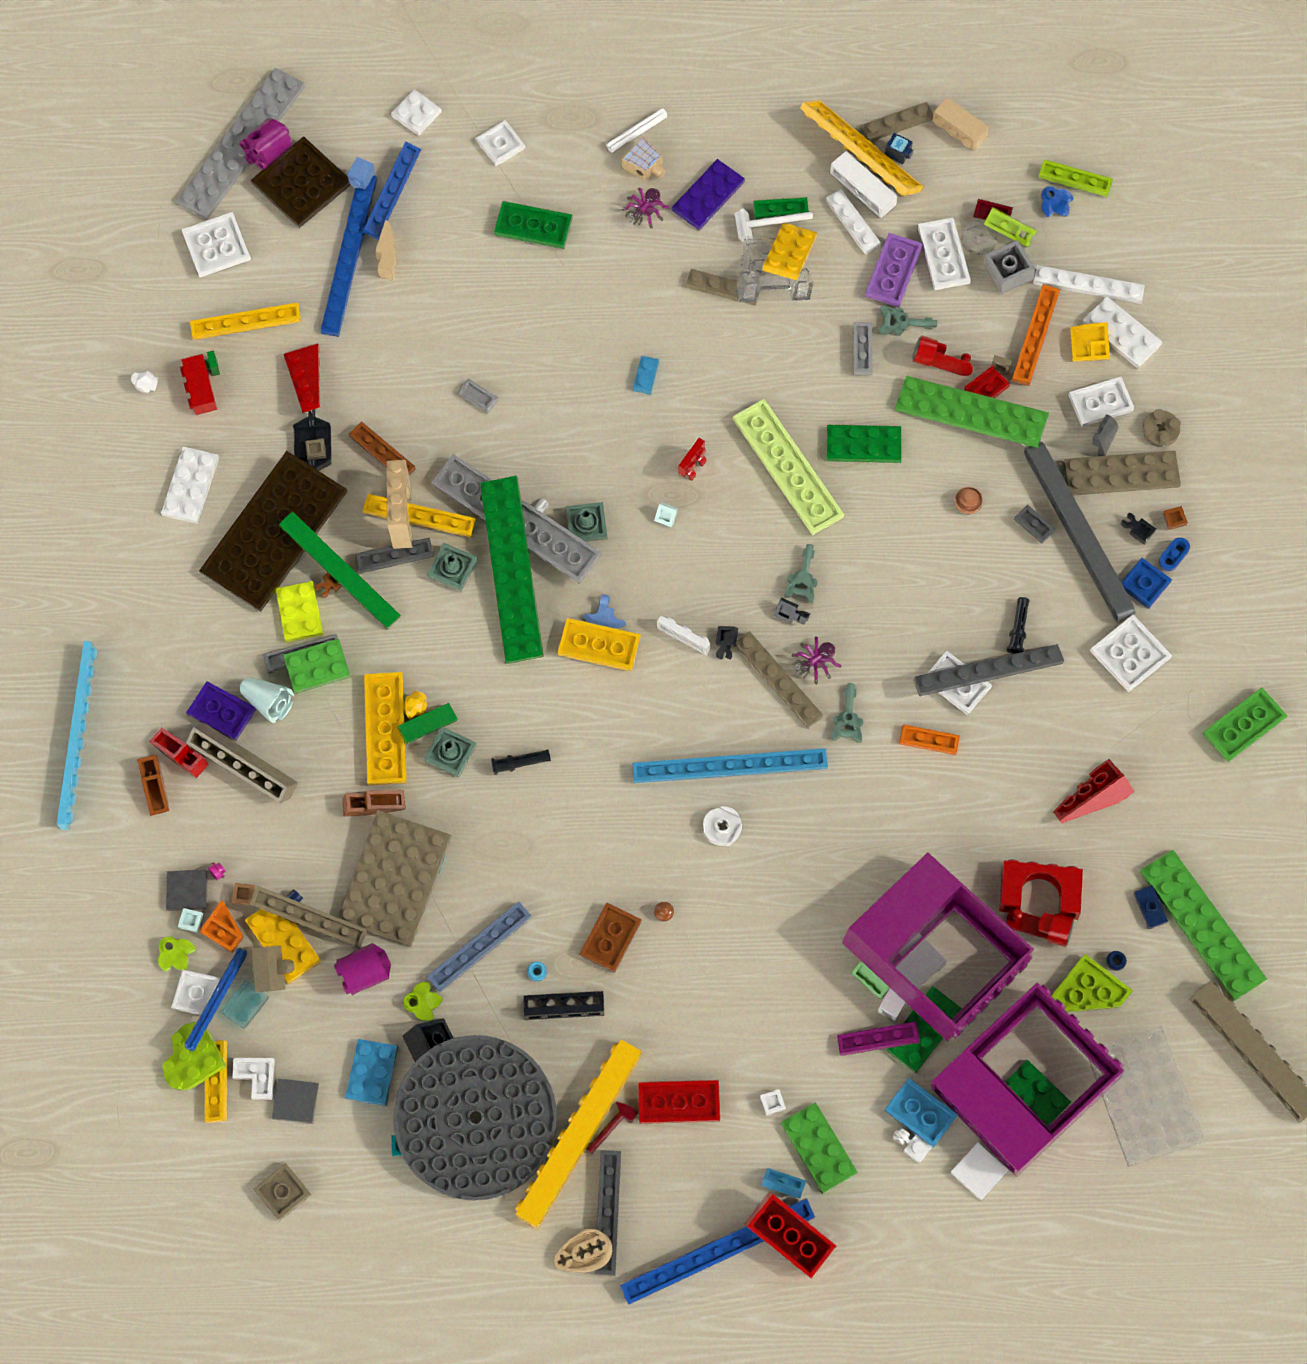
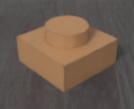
M235 883L232 903L251 906L249 903L255 892V885Z

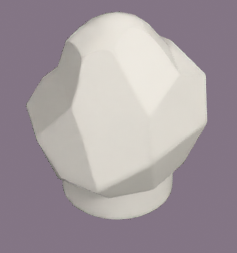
M148 370L132 374L131 381L137 390L144 393L156 391L159 377H155Z

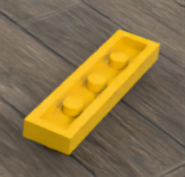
M215 1041L227 1066V1041ZM227 1067L205 1080L206 1123L227 1121Z

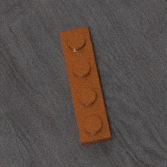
M362 421L349 433L351 439L386 468L387 461L406 460L409 475L416 469L410 461Z

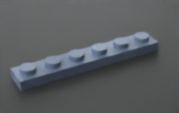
M517 902L430 973L427 979L441 993L529 921L532 916L520 902Z

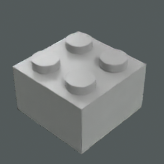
M1018 240L985 255V267L1001 294L1034 279L1035 268Z

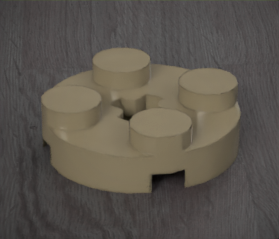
M1156 409L1145 418L1142 431L1145 434V439L1154 446L1171 445L1179 436L1181 422L1172 413ZM1157 426H1164L1166 431H1158L1159 427Z

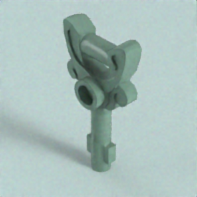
M887 306L880 307V313L884 317V323L879 330L880 335H887L893 332L896 335H901L908 326H924V329L937 327V320H932L930 317H925V319H909L907 313H904V309L900 307L896 310ZM891 317L895 318L896 322L894 325H891Z
M807 544L806 549H803L802 557L804 558L801 571H796L795 574L788 576L789 584L785 590L784 598L797 595L806 597V600L810 603L814 602L813 588L817 586V580L813 578L811 573H808L811 558H814L815 553L812 544ZM797 585L805 586V587L807 588V590H806V589H801V588H796L795 586H797Z
M848 683L844 691V696L846 697L845 712H841L839 716L833 718V724L836 725L831 737L833 741L838 740L840 737L853 738L857 743L862 742L860 727L863 725V720L858 718L856 713H853V701L857 690L854 689L855 684ZM850 726L854 730L841 729V727Z

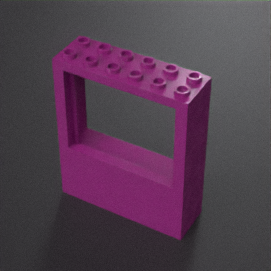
M928 852L848 928L842 944L947 1042L952 1037L956 1039L963 1032L965 1026H969L976 1019L979 1012L982 1013L989 1006V1002L992 999L995 1000L1001 994L1002 989L1005 986L1008 987L1015 979V976L1025 970L1028 963L1032 960L1030 955L1034 951V948ZM955 911L1009 962L950 1019L899 972L896 967L924 938L926 939ZM920 933L923 937L902 957L899 952Z
M1038 983L1030 988L931 1081V1089L952 1111L958 1114V1117L1016 1178L1116 1084L1124 1073L1122 1069L1124 1067L1117 1058L1113 1059L1108 1054V1049L1102 1043L1098 1044L1093 1039L1094 1035L1087 1028L1083 1029L1079 1025L1080 1021L1075 1015H1069L1064 1010L1065 1006L1060 1000H1054L1050 996L1051 992L1045 985L1042 984L1040 986ZM1036 1007L1103 1073L1049 1126L982 1059Z

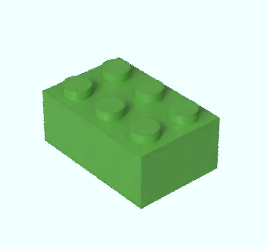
M339 639L283 655L295 694L351 678Z

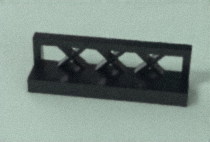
M603 991L524 995L525 1020L605 1016ZM591 997H600V1004H587L586 1002ZM571 998H577L582 1002L580 1005L566 1004ZM551 999H557L562 1003L560 1006H547ZM537 1000L542 1005L540 1007L528 1008V1001Z

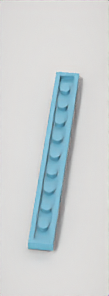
M91 641L83 642L57 825L61 830H69V824L73 822L71 809L72 805H75L76 802L74 789L78 786L79 780L77 768L81 767V757L79 755L80 750H83L84 747L82 734L86 731L87 726L85 714L89 712V702L87 700L88 695L90 696L92 692L90 680L94 677L93 660L97 658V649Z

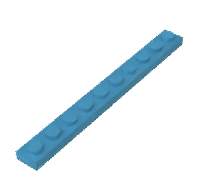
M826 748L636 762L633 763V775L635 784L827 769L828 765Z

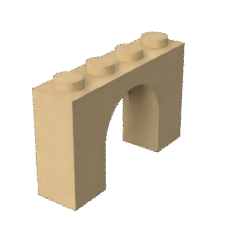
M406 460L387 461V525L393 549L412 548V530L407 507V500H411V482Z

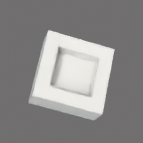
M779 1089L760 1095L766 1116L786 1110Z

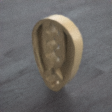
M584 1230L576 1234L561 1247L554 1258V1264L558 1269L571 1273H585L600 1269L611 1258V1241L605 1233L599 1230ZM600 1241L605 1243L603 1250L596 1248L593 1250L594 1254L586 1252L584 1258L579 1256L582 1253L581 1249L588 1251L591 1249L590 1245L597 1247L600 1245ZM563 1257L569 1259L566 1261V1266L561 1264Z

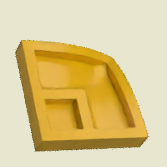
M1108 322L1070 327L1072 362L1110 360Z

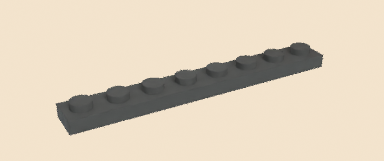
M1058 644L915 676L913 681L919 697L1061 665L1064 662V658Z

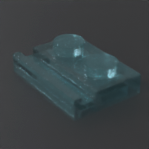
M245 980L221 1010V1013L245 1030L269 997L263 992H255V986Z

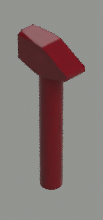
M616 1101L619 1112L586 1150L593 1154L623 1119L631 1123L638 1113L631 1106Z

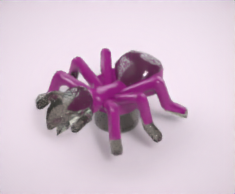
M638 188L641 200L635 195L628 196L627 200L632 201L634 199L639 205L628 203L626 207L622 208V211L628 210L630 207L637 208L629 210L625 217H628L631 213L629 222L634 221L633 225L638 222L640 226L643 221V214L647 216L649 227L652 229L653 225L650 215L655 212L659 220H664L654 206L660 205L665 209H670V206L664 205L660 201V191L658 189L650 188L644 196L643 189Z
M815 636L814 651L811 650L808 644H800L802 648L808 650L811 657L803 652L792 653L791 655L792 657L802 656L808 659V661L797 660L792 665L798 664L795 672L801 671L798 676L807 672L803 678L810 674V667L813 666L815 684H818L817 668H823L827 678L831 679L828 668L825 666L826 662H831L839 668L842 666L832 658L835 655V646L830 642H824L818 648L817 636Z

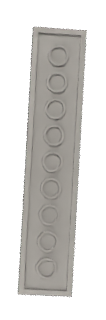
M274 68L176 200L177 205L208 220L249 164L245 160L246 154L240 147L239 142L268 118L280 122L305 88V83Z
M453 454L432 480L431 484L485 521L480 482L492 479ZM521 499L528 550L580 584L602 553Z

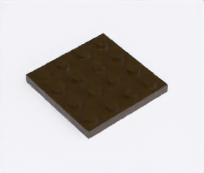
M304 136L251 179V183L298 228L302 227L351 186L348 176Z

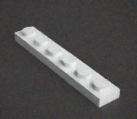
M1040 265L1036 267L1033 282L1035 285L1042 286L1044 284L1061 290L1104 298L1108 297L1136 304L1142 303L1145 287L1142 284Z

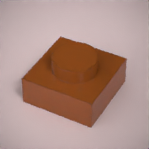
M1182 506L1164 510L1163 516L1169 530L1187 526L1188 521Z

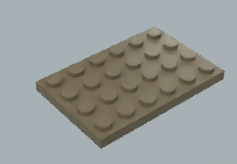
M377 810L338 918L365 928L369 933L412 947L452 835Z

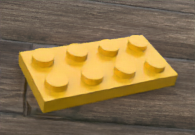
M783 223L763 264L762 271L797 281L816 240L817 232Z
M567 618L557 653L559 656L632 672L641 634Z
M261 909L245 919V922L262 947L281 946L282 960L290 959L294 962L295 968L293 972L284 974L288 984L321 963L320 958L294 922Z

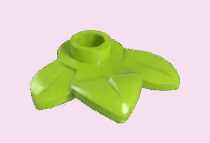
M171 936L164 937L159 942V951L161 953L158 957V964L164 972L170 969L171 966L178 970H187L189 964L187 955L195 952L196 948L187 939L176 940ZM166 943H171L173 945V948L171 950H167L165 948Z
M420 982L415 985L412 992L405 995L403 1006L407 1011L414 1012L417 1019L432 1021L434 1020L432 1010L439 1007L443 998L434 992H430V982ZM411 1000L417 1001L414 1006H411L409 1003Z

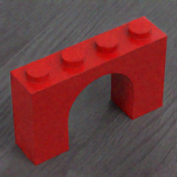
M1015 859L1004 860L1001 872L1000 912L1012 913L1013 909H1020L1022 887L1031 880L1041 879L1051 883L1058 891V914L1074 918V920L1079 919L1081 914L1083 869H1079L1076 866L1061 867L1057 864L1043 865L1034 861L1025 863Z

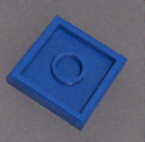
M1141 558L1121 583L1127 594L1150 609L1172 582V579Z

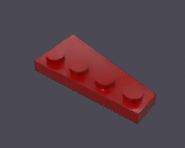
M318 343L283 354L302 413L320 408V348Z

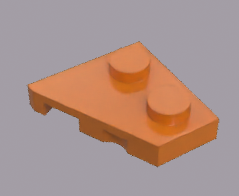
M222 900L199 931L232 954L244 938Z

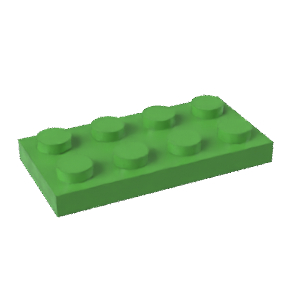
M1261 687L1207 728L1202 734L1229 763L1285 720L1287 715Z
M816 1102L781 1122L782 1127L822 1194L858 1173Z

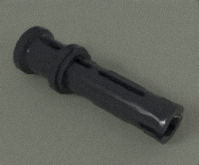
M1019 597L1017 599L1014 626L1009 632L1011 638L1010 644L1007 646V651L1011 654L1024 652L1023 642L1026 639V632L1024 630L1030 602L1026 597Z
M549 749L514 757L507 755V757L500 759L491 758L494 775L508 770L513 772L515 768L551 761Z

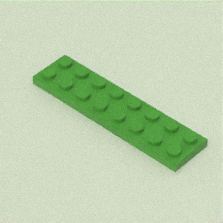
M906 376L895 406V411L1036 448L1039 447L1049 417V412Z
M1174 850L1141 869L1140 873L1150 886L1154 887L1160 901L1233 1002L1267 980L1266 976Z

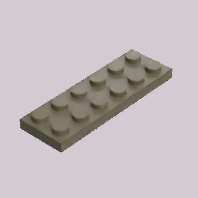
M1176 450L1064 459L1066 483L1073 496L1180 488L1181 485Z

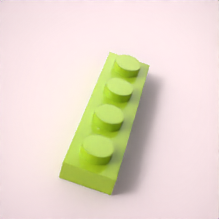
M1045 159L1038 178L1105 197H1108L1113 178Z

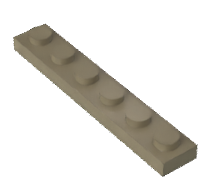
M750 631L737 640L736 647L808 729L823 718L820 710Z
M260 886L256 887L249 903L251 906L359 949L368 931L365 928Z

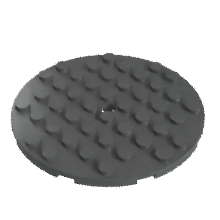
M462 1036L444 1041L422 1055L409 1069L396 1096L393 1117L394 1131L404 1160L415 1175L425 1184L444 1195L454 1198L486 1200L502 1196L518 1188L528 1181L543 1164L552 1147L556 1132V1102L546 1075L536 1061L525 1051L508 1041L491 1036ZM474 1111L481 1114V1120L478 1123L470 1121V1114Z

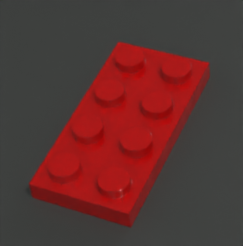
M719 1080L638 1082L639 1124L720 1122Z

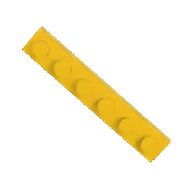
M296 302L191 320L190 327L193 340L302 321L299 304Z
M367 494L362 510L363 513L387 519V498ZM407 503L410 524L469 538L472 537L476 518Z

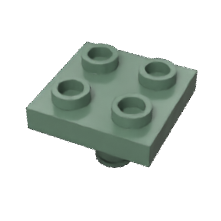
M603 502L566 506L568 529L570 532L585 542L608 539Z
M443 543L427 576L462 592L478 561V557Z
M441 727L424 761L459 778L477 744L447 728Z

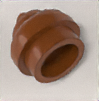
M668 902L658 903L654 909L655 917L662 922L669 921L674 915L673 906Z

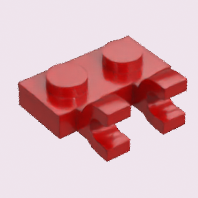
M697 439L678 465V474L683 477L687 475L691 481L696 476V472L693 470L696 465L695 462L698 461L702 467L706 463L704 456L706 449L703 439Z

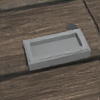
M470 379L458 391L460 397L487 414L498 402L497 396Z

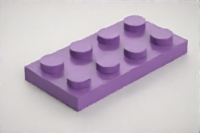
M888 233L865 297L899 308L921 253L923 243Z

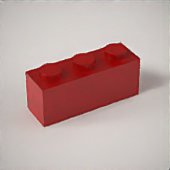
M203 354L181 359L183 366L180 367L182 378L186 377L187 382L184 383L186 394H190V398L187 399L190 410L194 409L196 415L217 410Z

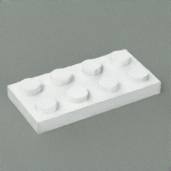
M954 218L918 224V231L923 243V250L934 290L970 284L971 280Z
M1108 297L1082 322L1083 325L1108 322L1109 346L1137 369L1163 342Z
M187 447L182 448L161 511L162 516L198 524L220 458L218 454Z

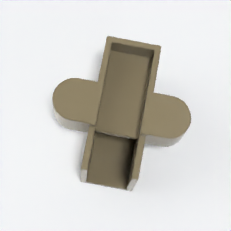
M281 946L252 948L253 964L251 971L254 974L255 992L285 990L284 974L293 972L295 968L294 962L290 959L282 960Z

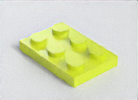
M313 581L277 588L276 593L286 643L322 636L323 630Z

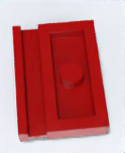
M992 365L964 387V391L996 398L1010 387V383Z

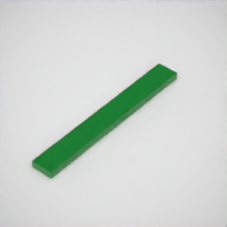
M291 512L279 524V527L387 630L401 617L385 599L294 512Z

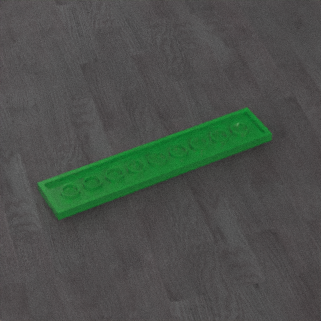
M515 475L480 482L505 662L510 664L542 658L544 653L518 477Z

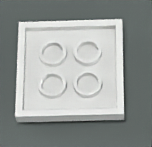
M233 212L182 229L199 277L251 260Z
M1134 615L1130 616L1090 649V652L1128 693L1172 657L1165 647Z

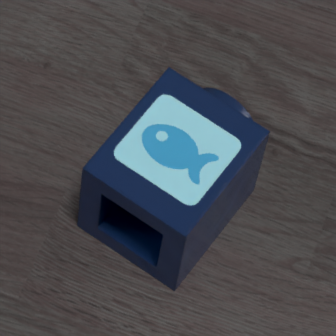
M893 133L885 146V154L889 158L904 164L906 159H910L914 152L912 149L913 141Z

